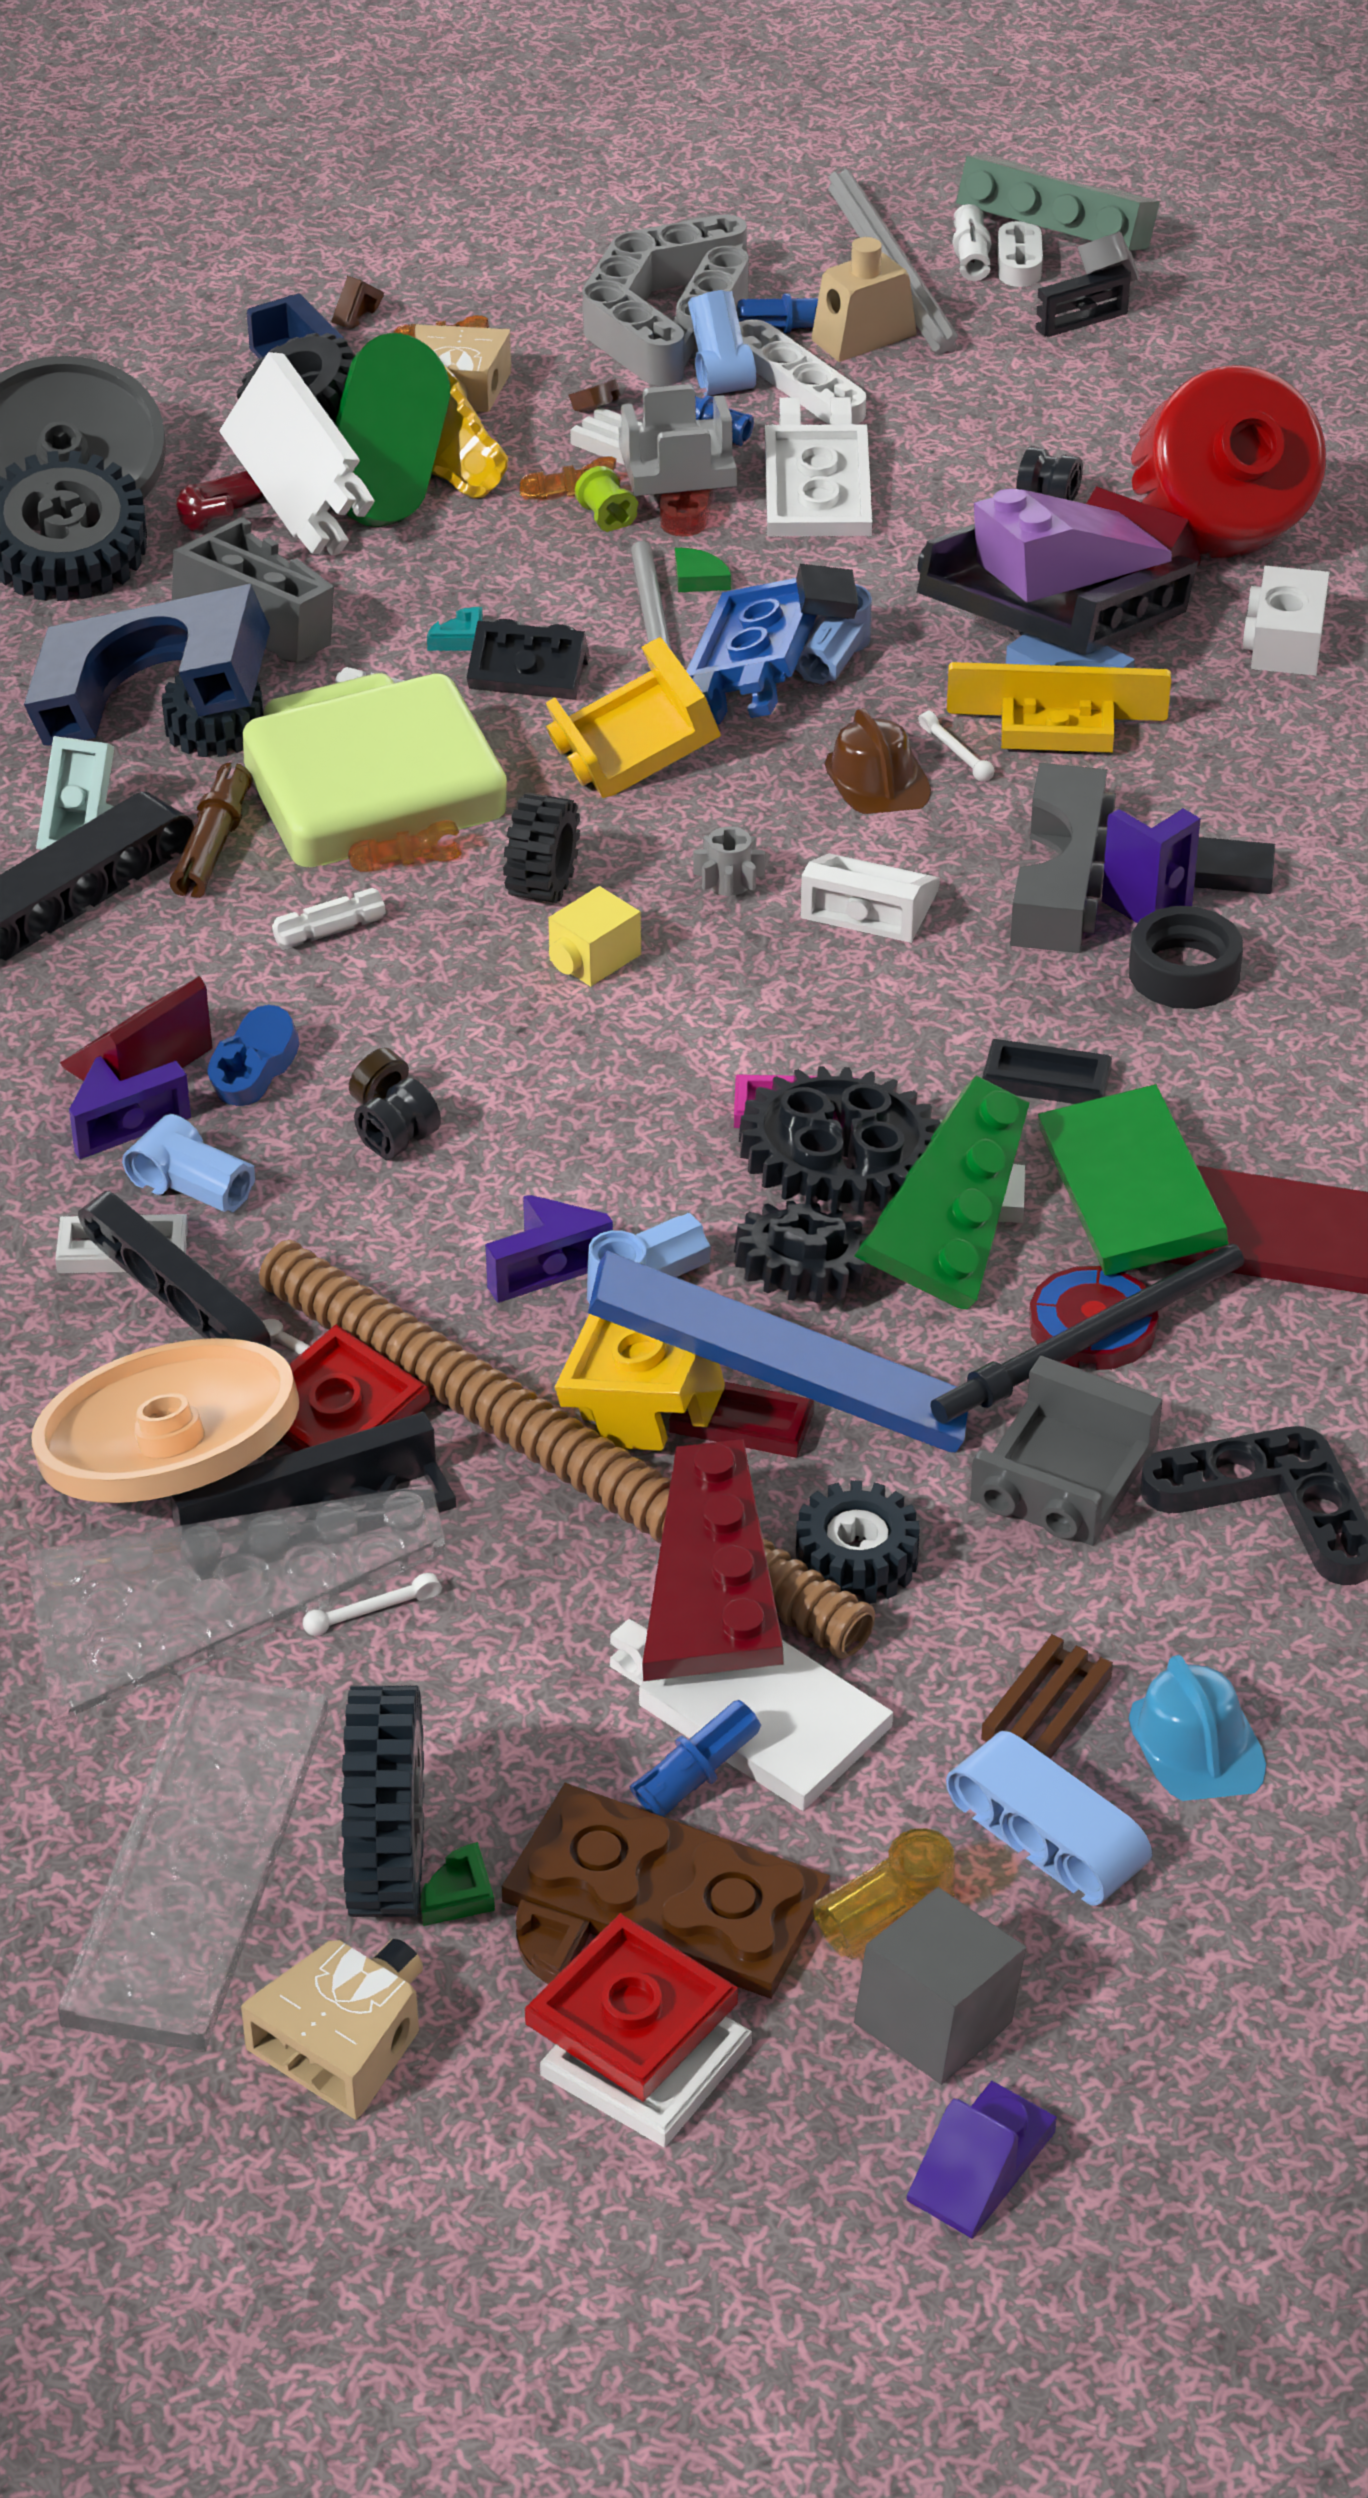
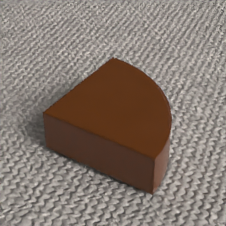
M347 276L331 323L350 329L361 325L358 318L366 312L374 313L378 309L385 292L362 280Z
M616 379L569 394L573 409L579 412L611 403L620 399L619 396H621Z
M521 1900L516 1914V1932L520 1944L519 1948L517 1941L518 1951L525 1965L539 1979L549 1984L582 1951L590 1935V1921Z

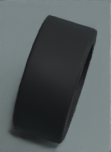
M1173 906L1155 910L1141 918L1132 931L1129 979L1139 993L1155 1003L1171 1008L1198 1009L1216 1005L1230 997L1240 983L1243 937L1234 923L1214 911L1193 906ZM1175 947L1193 948L1210 954L1216 960L1203 965L1186 966L1164 961L1155 954L1161 950Z

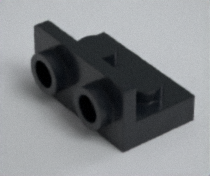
M498 619L495 622L478 620L466 677L469 689L576 700L582 666L588 665L590 656L585 631H577L563 624L538 627L523 625L512 619Z

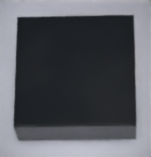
M800 563L796 582L801 613L854 619L859 603L853 570Z

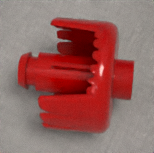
M1229 365L1209 369L1183 383L1145 421L1139 431L1140 440L1131 455L1132 465L1138 467L1132 476L1134 493L1140 496L1147 494L1142 503L1188 519L1199 553H1209L1211 558H1230L1237 554L1243 556L1256 552L1298 523L1313 505L1322 486L1326 470V445L1322 427L1305 397L1294 386L1278 375L1246 365Z

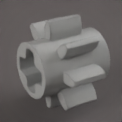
M721 827L712 831L709 836L705 835L703 837V849L693 850V874L702 876V888L704 890L711 889L720 895L735 896L744 893L748 889L755 890L756 877L765 875V851L756 850L757 837L750 836L745 830L738 827Z

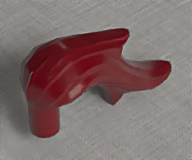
M246 470L203 483L188 484L180 490L176 499V508L180 522L191 531L201 533L212 519L232 516L234 509L263 497L264 494Z

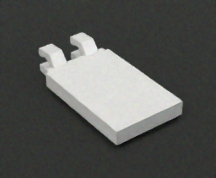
M268 352L219 432L292 536L300 538L312 554H320L325 546H327V551L331 555L340 554L349 539L337 520L327 510L331 506L338 515H346L352 506L356 516L365 517L375 500L363 481L353 473L360 459L287 357L281 353Z
M800 397L780 398L779 425H765L767 536H872L867 424L852 425L851 397H830V425H801Z
M628 1619L610 1635V1644L618 1649L610 1657V1667L640 1685L639 1705L689 1739L733 1701L741 1700L750 1707L761 1723L760 1730L757 1735L725 1762L802 1811L808 1808L892 1727L893 1711L783 1640L784 1665L643 1682L642 1661L647 1629Z

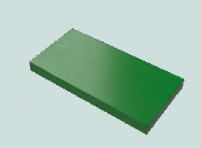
M1157 1084L1038 1113L1039 1127L1044 1141L1105 1276L1229 1245L1227 1227Z

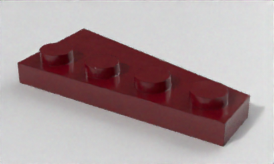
M744 1439L678 1446L675 1451L642 1661L643 1682L784 1665L783 1642Z

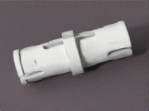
M967 204L958 208L954 213L956 232L952 240L955 254L960 258L961 275L969 281H979L984 279L990 272L988 253L991 248L990 233L984 227L983 211L976 205Z

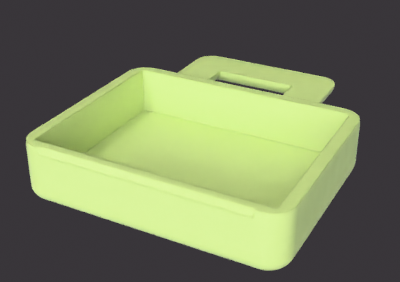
M375 673L275 698L265 706L264 716L249 721L243 730L245 768L251 773L252 782L292 860L303 867L323 866L480 825L500 818L506 811L507 778L505 772L455 683L444 674L434 673L394 683L388 675Z

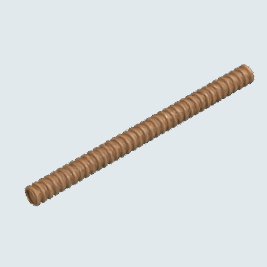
M290 1239L281 1241L266 1255L259 1273V1282L264 1290L274 1293L281 1301L288 1302L295 1310L304 1312L306 1317L318 1321L325 1329L330 1330L337 1324L428 1386L429 1395L435 1396L438 1402L449 1405L457 1414L464 1415L471 1423L480 1425L485 1432L494 1434L502 1443L510 1444L516 1452L525 1454L533 1463L541 1464L547 1472L554 1473L561 1481L572 1484L578 1492L587 1493L592 1501L603 1504L605 1509L611 1513H618L623 1521L631 1524L634 1523L637 1530L646 1534L650 1533L654 1541L661 1543L671 1478L663 1477L657 1469L647 1467L641 1459L631 1457L627 1450L616 1447L608 1438L600 1437L597 1431L584 1427L583 1423L578 1419L569 1418L568 1414L562 1409L554 1408L548 1400L538 1398L535 1392L523 1388L518 1381L508 1379L505 1373L493 1369L488 1362L478 1360L475 1354L463 1350L458 1343L448 1341L442 1333L433 1331L431 1326L419 1322L415 1316L405 1313L401 1307L389 1303L385 1297L375 1294L371 1288L360 1285L358 1280L346 1276L341 1269L331 1266L328 1261L317 1257L311 1250L304 1249L300 1243ZM763 1539L777 1616H779L782 1623L789 1627H796L798 1633L804 1637H813L816 1645L821 1648H829L832 1655L838 1659H846L859 1651L868 1640L874 1626L875 1610L872 1605L867 1602H858L857 1597L853 1593L842 1591L840 1586L834 1581H825L821 1573L816 1570H808L804 1562L796 1559L792 1560L788 1552L776 1549L772 1542ZM859 1641V1644L853 1650L845 1652V1649L853 1642Z

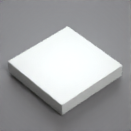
M725 2017L644 2102L557 2045L540 2062V2076L665 2148L752 2045V2031Z

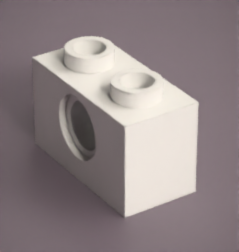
M1264 566L1262 586H1251L1248 614L1244 629L1242 649L1253 650L1251 669L1316 676L1329 572Z

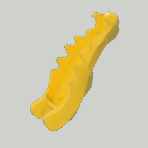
M445 366L450 381V400L431 474L446 479L469 498H483L500 483L508 469V456L501 446L486 432L479 417L467 400L461 384Z

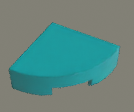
M483 607L462 608L456 611V618L441 625L439 621L432 625L427 634V651H472L477 621H483Z

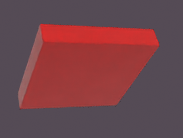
M335 1324L289 1364L298 1391L299 1408L293 1424L280 1440L293 1450L299 1451L415 1415L431 1401L428 1386Z
M620 1913L524 2008L525 2025L644 2102L738 2004V1987Z

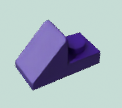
M101 1056L97 1057L69 1108L75 1154L81 1160L142 1137L165 1115L173 1114L185 1120L191 1118L187 1074L177 1061L119 1081Z
M534 1195L524 1196V1231L485 1244L487 1288L496 1302L500 1303L588 1274L589 1244L600 1233L613 1230V1221L609 1215Z
M992 2080L971 2106L954 2098L946 2107L908 2191L907 2201L973 2239L1054 2135L1057 2117Z

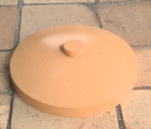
M221 1338L196 1339L165 1344L114 1360L84 1375L61 1391L50 1401L37 1418L31 1436L32 1447L41 1475L45 1481L55 1490L70 1497L103 1503L137 1502L168 1497L220 1480L249 1465L270 1450L286 1434L296 1418L299 1408L298 1391L288 1362L279 1353L264 1345L244 1340Z

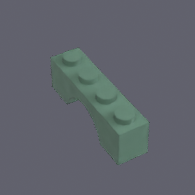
M991 155L966 156L956 204L976 205L982 211L1091 241L1121 232L1129 251L1147 249L1150 245L1160 201L1117 189L1063 180L1035 171L1031 166Z

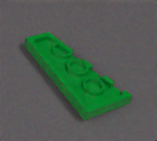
M976 1075L963 1088L931 1137V1142L924 1153L914 1163L905 1177V1182L895 1197L888 1203L878 1218V1223L873 1231L863 1241L854 1257L956 1308L967 1310L978 1298L1030 1102Z

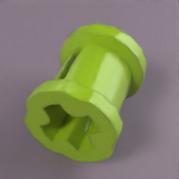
M596 466L587 470L578 479L575 486V498L582 507L587 510L592 509L594 520L601 530L610 532L628 527L637 517L638 501L630 491L620 488L619 478L612 469L606 466Z

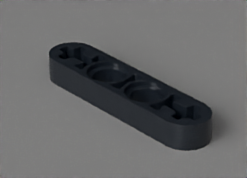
M104 1191L78 1211L80 1224L91 1241L204 1339H237L258 1343L268 1348L271 1346V1338L266 1326L249 1306L117 1195L110 1191Z

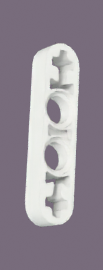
M760 320L739 322L743 344H748L751 348L757 374L789 397H800V405L828 424H830L831 418L830 397H851L852 425H858L866 417V393L859 386L771 324Z

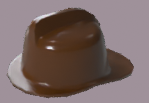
M865 708L857 709L853 722L840 730L835 741L834 752L829 753L824 762L827 774L834 782L842 798L850 807L862 814L922 809L929 801L931 788L927 776L912 754L906 731L894 721L872 718Z

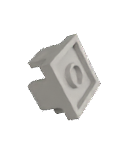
M691 384L644 389V421L640 426L638 425L632 404L621 405L622 427L618 428L619 448L634 496L737 486V467L732 453V417L724 395L713 396V419L696 420V397L694 387Z

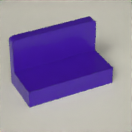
M1182 808L1151 828L1120 809L1109 814L1101 901L1137 924L1141 918L1158 909L1173 906H1192L1201 818Z

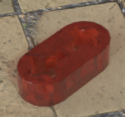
M713 489L662 493L660 501L661 528L665 532L679 537L692 536L703 531L709 517L713 500ZM681 510H687V513H681Z

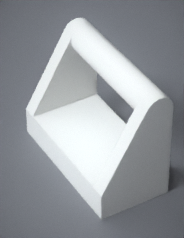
M828 853L810 861L802 874L801 918L912 943L939 890L940 878Z

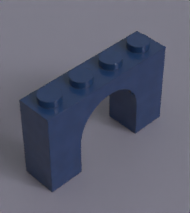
M251 584L50 626L43 641L25 698L24 707L43 745L52 746L53 736L80 740L93 739L97 736L108 698L122 682L143 669L156 664L182 660L179 674L198 716L248 707L252 703L270 626Z

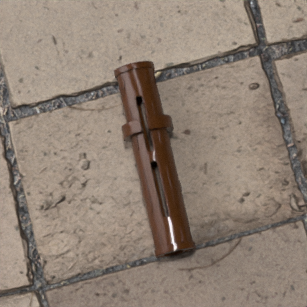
M225 763L221 765L210 792L204 794L197 805L198 820L169 881L170 887L176 895L186 896L192 882H196L191 897L201 898L205 894L207 883L230 832L235 831L241 822L243 815L241 814V805L253 781L249 770L241 764H236L230 779L227 778L232 769V764Z

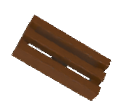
M1051 1634L982 1723L981 1740L987 1742L997 1733L1005 1731L1057 1664L1060 1666L1010 1731L1026 1741L1077 1674L1085 1677L1035 1744H1030L1051 1759L1112 1678L1113 1662L1100 1657L1096 1664L1088 1661L1087 1650L1077 1645L1071 1652L1064 1650V1639Z

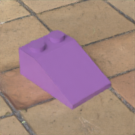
M1004 489L996 492L993 498L974 503L977 562L1027 603L1172 561L1171 551L1118 511L1023 489Z

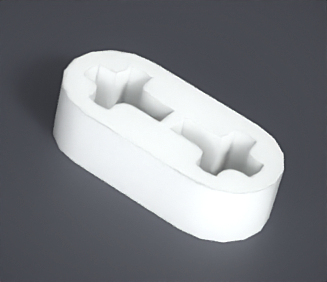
M1014 221L1000 227L997 248L998 276L1005 284L1025 287L1040 281L1043 254L1042 232L1038 226L1022 221Z

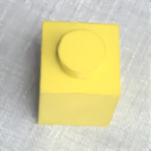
M601 886L596 887L548 917L550 961L561 973L566 975L572 974L590 987L641 955V912Z

